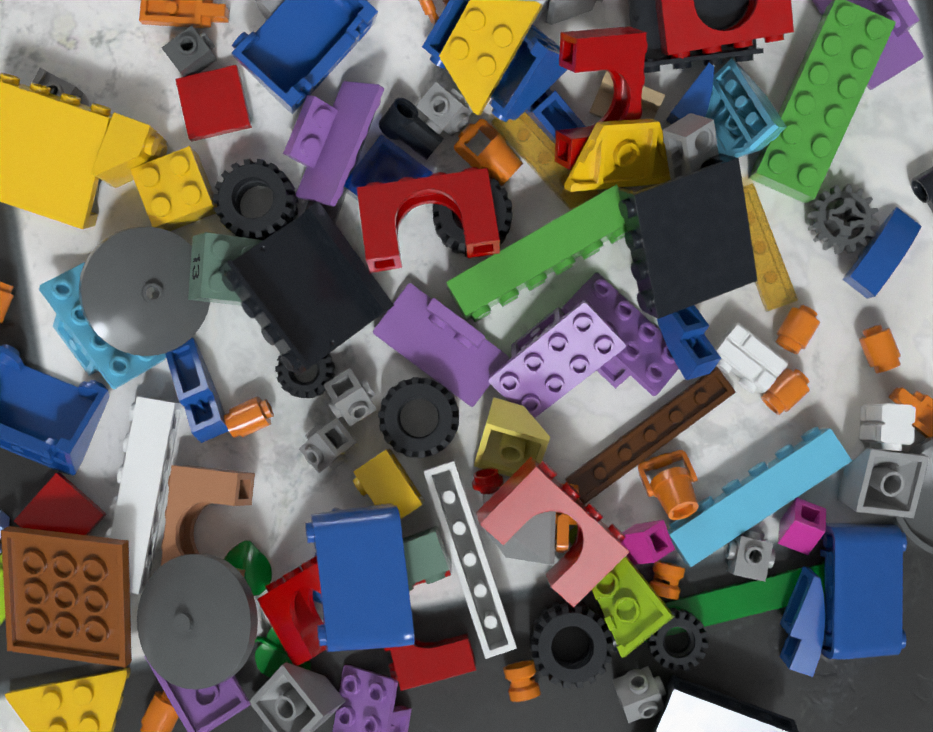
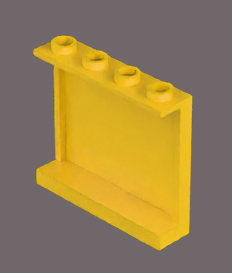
M0 73V202L80 229L95 226L98 214L91 211L99 178L90 172L113 114H110L111 108L92 103L91 107L80 104L81 98L61 93L59 97L50 94L51 88L36 83H31L30 86L21 84V78Z

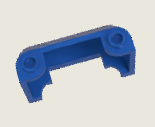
M285 0L256 32L253 31L249 35L243 32L232 44L234 48L232 56L283 107L293 114L305 102L307 95H311L370 30L376 21L378 11L367 0Z
M449 0L422 46L431 54L430 60L440 68L446 69L439 55L470 0ZM533 24L489 102L493 107L491 113L504 122H507L509 119H518L567 71V69L559 66L560 46Z
M3 344L0 346V447L64 474L76 475L109 400L108 389L102 383L95 380L83 381L76 387L29 368L23 364L18 350L10 345Z
M389 503L310 514L311 522L305 523L307 543H314L316 549L324 614L323 625H317L319 646L326 645L327 652L414 645V627L398 507Z
M826 523V532L821 537L826 550L820 549V556L825 557V631L821 654L828 659H855L899 655L901 649L906 647L907 641L906 633L902 629L903 552L907 548L906 534L901 532L900 527L892 524Z

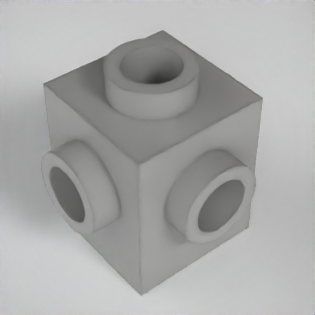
M437 82L432 85L416 105L428 117L425 123L439 135L442 131H445L452 137L467 125L468 117L472 113L464 105L466 100L463 95L454 88L448 92Z
M351 368L324 384L326 391L332 401L328 402L330 409L336 418L339 419L343 416L350 427L377 410L370 399L375 396L372 388L366 379L360 382Z
M335 418L324 427L318 424L305 435L308 440L299 450L305 456L307 462L319 474L329 466L334 470L348 458L345 453L357 442L338 418Z
M750 530L745 531L744 535H739L727 543L725 557L729 560L726 571L733 575L765 582L768 568H772L775 561V550L772 549L773 543L763 540V533Z
M648 666L642 669H633L625 675L612 680L628 723L641 718L653 717L663 709L662 696L666 695L665 688L659 676L653 678Z

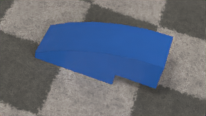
M708 63L666 119L668 123L672 125L690 113L703 117L706 116L713 88L714 66Z
M550 88L524 112L530 121L554 145L556 143V130L586 127L556 90L552 92Z
M898 207L894 208L875 233V237L871 238L867 243L868 245L857 256L858 260L842 280L865 298L875 297L900 264L922 226Z
M693 305L657 319L665 343L684 378L690 380L710 374L721 360V357L704 334L709 324L696 306Z
M191 338L177 349L165 353L177 397L184 406L191 433L200 443H203L228 432L221 401L195 339Z
M803 566L780 621V625L788 633V637L779 657L790 670L813 677L820 659L824 640L825 603L820 577L809 567Z

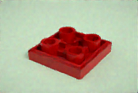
M237 65L175 79L188 138L191 142L252 128Z
M57 472L16 517L14 522L21 528L89 535L107 514L61 472Z

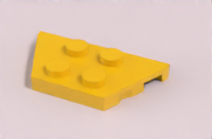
M470 0L439 57L476 115L481 116L543 7L539 2L517 0Z
M655 119L597 122L571 170L564 188L570 192L609 189L616 184L620 188L660 184L671 180L660 122Z
M130 667L12 690L7 692L5 697L30 732H114L116 715L121 707L122 694L131 671Z

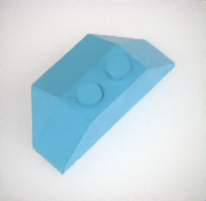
M733 58L714 75L710 103L705 117L714 120L719 154L739 158L760 151L771 141L775 140L787 127L766 94Z

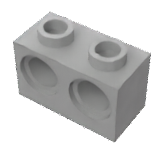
M690 113L662 130L671 179L711 166L710 157L719 155L713 119Z

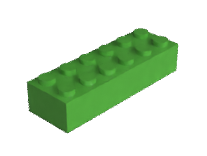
M833 0L826 7L778 112L787 127L775 140L771 141L761 150L749 179L805 204L816 198L895 26V21L847 0Z
M617 184L504 248L499 254L490 256L447 281V290L465 321L473 319L476 323L491 314V307L498 303L502 307L508 305L518 298L519 291L527 287L529 291H532L544 284L548 274L555 272L558 276L572 268L576 258L582 256L586 260L598 253L600 248L604 246V242L609 240L611 244H614L623 239L627 231L624 218L621 216L618 207L620 195Z

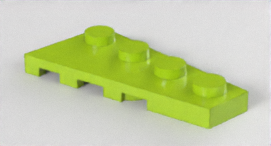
M577 525L569 531L571 545L574 544L577 536ZM627 555L592 589L594 597L598 600L604 613L606 624L616 640L617 648L622 658L626 657L675 617Z

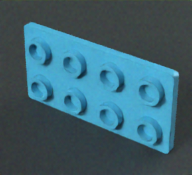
M84 262L41 284L39 291L56 312L53 328L87 374L91 376L99 371L110 387L117 389L163 362L166 355L164 353L154 356H139L125 353L110 346L94 333L83 315L79 300V281Z

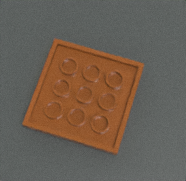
M7 526L2 529L1 544L7 651L126 668L132 662L129 540Z

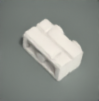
M739 322L733 324L714 347L721 357L716 367L727 374L732 371L741 378L738 381L739 385L752 394L755 391L758 393L766 392L789 363Z
M864 404V406H861L860 421L863 422V425H860L859 440L870 443V448L902 451V444L911 445V443H914L915 427L912 424L915 423L916 408L912 405Z

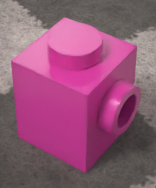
M795 498L780 519L778 544L809 555L826 532V508L800 498Z
M664 520L638 523L622 532L626 536L623 542L629 550L627 557L634 565L655 563L675 550Z

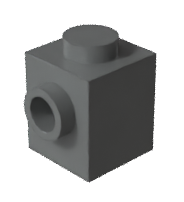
M192 25L162 47V50L183 77L198 74L217 60L211 51L215 48L213 42L204 31L198 34Z

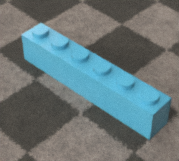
M814 427L801 435L803 441L794 447L791 444L782 447L775 452L777 458L768 464L763 461L748 470L750 474L742 481L735 479L722 487L724 493L713 499L709 496L700 501L697 511L691 516L670 521V528L667 530L673 546L684 563L690 567L694 566L850 463L852 459L832 429Z

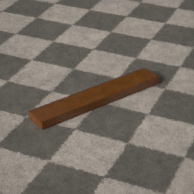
M715 367L710 374L698 379L567 476L565 481L569 484L579 485L580 501L585 505L735 394L736 391L719 368Z

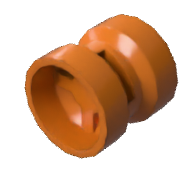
M658 560L653 563L654 578L649 582V585L658 596L678 600L681 592L679 581L684 577L686 568Z
M520 661L503 668L505 679L511 682L508 689L510 701H527L541 695L539 683L533 677L536 673L534 661Z

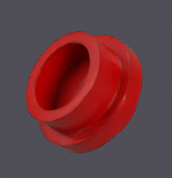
M496 468L478 470L473 474L472 488L480 491L481 494L495 493L499 489L498 487L504 483L503 476L499 475V471Z

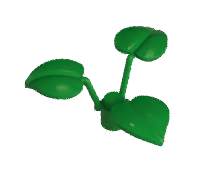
M245 540L237 544L224 557L223 560L229 562L235 568L245 570L244 578L253 596L260 595L266 590L265 586L269 585L272 579L271 565L265 555L251 541ZM273 627L269 629L267 638L256 636L255 643H262L255 651V662L261 673L271 678L284 663L287 662L293 665ZM308 660L298 665V667L310 671L311 662Z

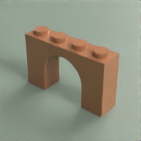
M171 465V474L168 479V503L165 509V531L161 544V566L179 556L200 554L194 540V527L199 514L205 507L212 503L230 506L252 505L255 473L191 465ZM237 569V570L242 574V576L244 577V576H245V570H244V569Z

